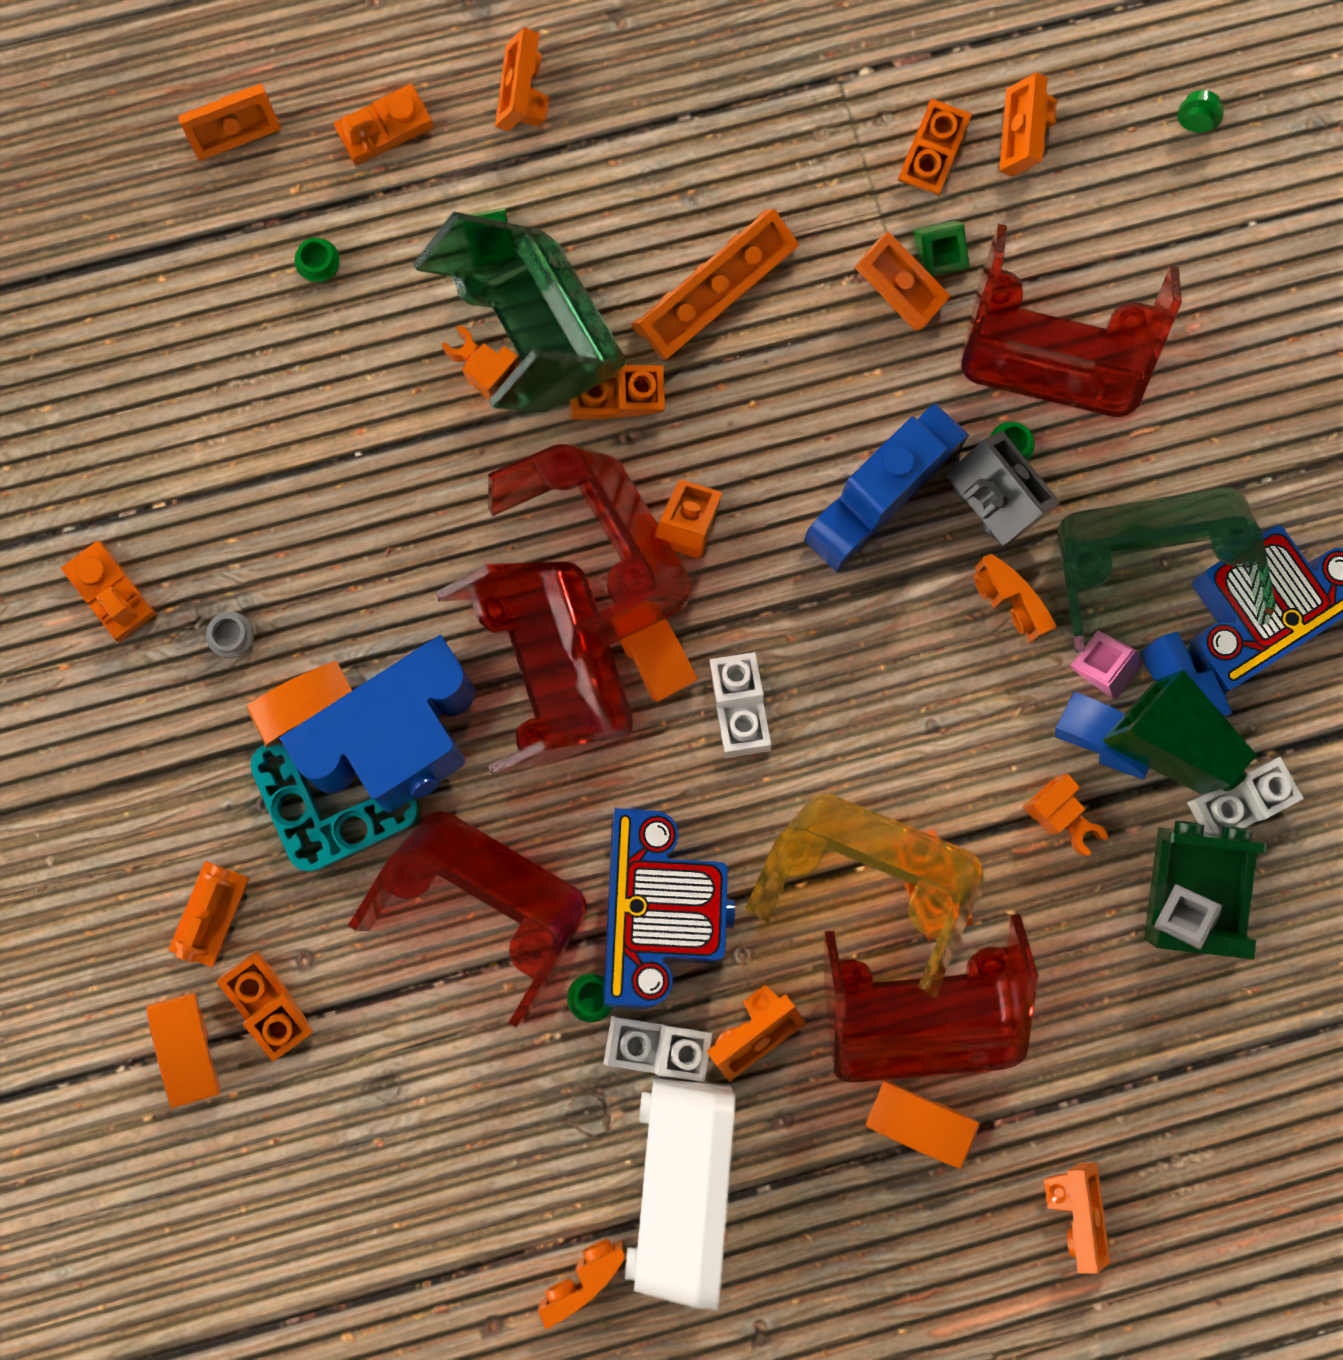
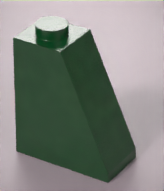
M1184 669L1154 681L1102 739L1108 747L1201 795L1219 789L1227 792L1240 785L1247 777L1246 768L1257 756Z

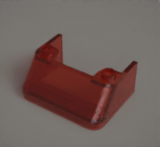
M998 224L978 285L962 352L961 369L965 377L979 385L1111 417H1123L1134 412L1141 403L1182 303L1179 267L1169 266L1154 306L1140 302L1125 303L1114 310L1106 329L1021 309L1023 284L1017 275L1001 269L1005 255L1007 226Z
M556 444L489 473L488 510L493 517L553 489L566 491L578 487L619 555L621 561L612 567L607 578V590L615 605L574 624L571 655L576 662L683 610L690 599L692 582L669 542L655 537L658 524L620 461L609 454L568 444Z
M569 561L485 564L435 593L438 602L472 600L476 617L481 625L492 633H509L535 718L521 723L516 732V743L519 752L490 764L491 774L541 766L615 742L631 733L633 728L632 713L588 578L578 565Z
M442 811L432 813L417 826L386 861L347 926L355 931H370L392 894L402 899L417 898L429 889L437 875L441 876L520 924L510 942L509 955L513 965L534 980L508 1022L510 1025L518 1028L524 1024L583 924L588 912L587 900L584 894L573 885L457 816Z
M1021 914L1010 916L1007 947L989 946L980 949L968 960L966 974L873 982L871 969L865 963L853 959L839 960L834 930L824 931V986L831 1056L836 1077L845 1082L858 1083L1003 1070L1020 1064L1028 1053L1039 979Z

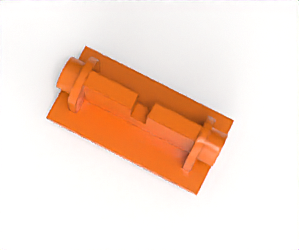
M205 861L168 951L175 953V957L191 963L196 961L213 968L250 877Z

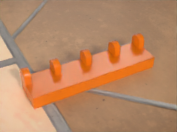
M775 208L762 211L757 216V219L740 234L734 235L728 240V244L706 263L700 264L694 270L695 272L672 292H667L659 303L641 318H637L631 323L634 331L648 341L660 359L667 360L800 246Z

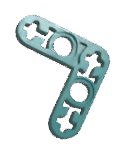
M276 744L266 748L265 745H262L251 758L250 766L253 777L288 858L296 868L302 871L318 872L410 830L420 819V804L416 798H413L409 801L410 808L404 812L406 820L400 823L396 818L392 817L379 823L385 828V831L378 834L377 823L368 813V810L375 807V814L379 816L386 813V811L373 798H370L323 820L305 777L297 770L284 746ZM271 754L279 759L285 758L286 763L279 767L283 780L291 782L295 779L296 785L282 787L274 794H272L271 788L281 787L277 777L263 770L264 767L269 765L268 756ZM289 795L301 796L305 802V811L302 817L295 821H287L281 815V803ZM353 817L362 818L368 828L364 840L357 844L346 842L342 834L343 825ZM312 821L315 828L305 829L311 842L322 843L323 849L317 852L318 861L315 863L311 859L301 858L300 852L306 849L302 835L296 833L291 838L289 833L290 830L304 828Z

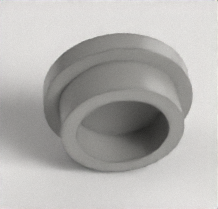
M224 612L215 616L206 630L208 646L214 653L223 658L242 656L250 649L254 640L252 624L246 617L236 612Z

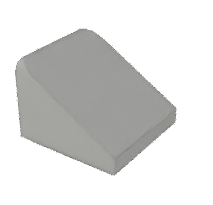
M1175 884L1154 928L1201 950L1220 916L1222 905Z

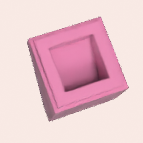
M1097 630L1070 666L1104 694L1116 700L1140 670L1141 661L1135 649Z

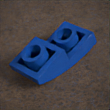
M1178 631L1161 636L1139 652L1154 681L1184 669L1224 717L1232 713L1227 702L1226 693L1219 685L1214 671L1209 670L1197 674L1192 663L1191 654L1185 647Z
M1074 691L1055 728V738L1099 753V764L1145 780L1150 769L1108 747L1102 740L1125 714Z

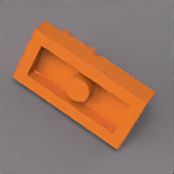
M525 27L505 47L495 127L508 132L518 123L539 127L547 119L549 96L531 87V80L536 77L542 60L541 53L537 52L540 33Z
M1035 72L1006 89L999 172L1011 177L1043 161L1045 130L1056 124L1058 100L1047 94L1048 77Z
M262 83L178 115L181 127L198 161L282 130Z
M412 83L333 122L355 166L434 128L432 119Z
M889 231L882 234L854 266L915 331L923 329L951 296Z
M99 540L61 567V570L114 640L118 642L123 641L157 615L107 547Z
M766 985L762 986V988L743 1001L752 1020L748 1023L744 1022L738 1028H731L723 1032L715 1041V1045L706 1051L729 1082L806 1024L786 994L779 998Z
M1081 1162L1067 1170V1173L1051 1175L1044 1179L1048 1209L1073 1212L1072 1227H1069L1067 1233L1069 1254L1072 1258H1076L1078 1273L1098 1274L1110 1264L1097 1162Z

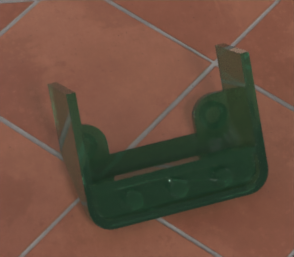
M453 211L413 263L417 271L451 276L457 287V293L466 303L472 306L479 305L493 308L522 360L520 365L488 400L492 408L548 412L612 379L625 365L623 352L561 247L550 235L542 230Z
M1222 487L1078 511L1066 516L1058 527V545L1075 653L1085 651L1077 591L1094 589L1103 585L1111 575L1112 556L1210 540L1212 551L1221 562L1231 566L1248 565L1258 625L1269 624L1276 605L1263 535L1248 500L1236 489Z

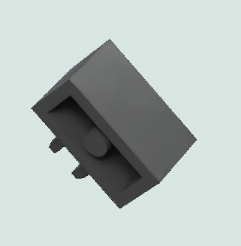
M1003 431L984 439L946 473V476L953 483L956 495L973 508L981 518L985 531L991 537L997 539L1002 546L1024 534L1061 503Z

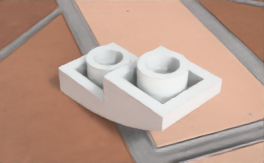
M756 653L709 659L725 758L771 751V740L764 709L763 690Z
M1277 757L1246 772L1247 777L1230 791L1225 792L1219 789L1202 794L1187 802L1197 822L1205 825L1204 832L1222 834L1223 826L1246 828L1304 799L1281 757Z
M611 1016L603 1064L611 1067L651 1072L660 1076L705 1082L709 1058L706 1051L710 1049L712 1033Z

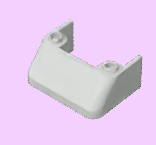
M653 1077L652 1093L642 1092L639 1123L649 1124L639 1241L638 1248L628 1247L625 1270V1280H635V1292L693 1308L718 1309L735 1109V1094L728 1083Z

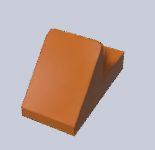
M679 478L658 523L655 537L659 538V545L691 557L700 558L703 554L723 492Z

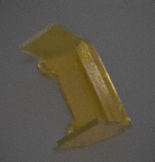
M821 794L813 797L776 838L745 910L768 923L788 877H804L814 872L819 866L826 848L913 884L916 888L908 907L910 920L921 933L938 940L918 987L925 993L936 997L984 882V869L980 860L975 854L964 848L837 796Z

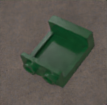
M1175 821L1174 829L1158 827L1144 939L1158 949L1254 960L1257 940L1248 936L1247 931L1257 853H1266L1267 843L1252 838L1253 830L1239 827L1223 826L1222 834L1204 832V824L1188 821ZM1175 884L1222 905L1220 916L1201 950L1154 928Z

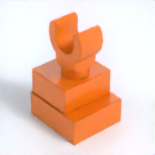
M457 326L458 334L465 340V344L461 348L454 349L444 342L442 343V348L450 360L455 362L464 361L466 363L462 367V371L467 382L495 405L524 372L519 357L506 346H503L498 353L485 343L479 348L474 343L469 330L463 326Z
M1069 774L1057 775L1022 807L1048 834H1057L1067 828L1074 851L1079 855L1089 856L1091 851L1083 843L1085 833L1088 831L1092 832L1098 840H1107L1108 834L1100 825L1089 823L1080 816L1085 808L1073 796L1080 789V786Z

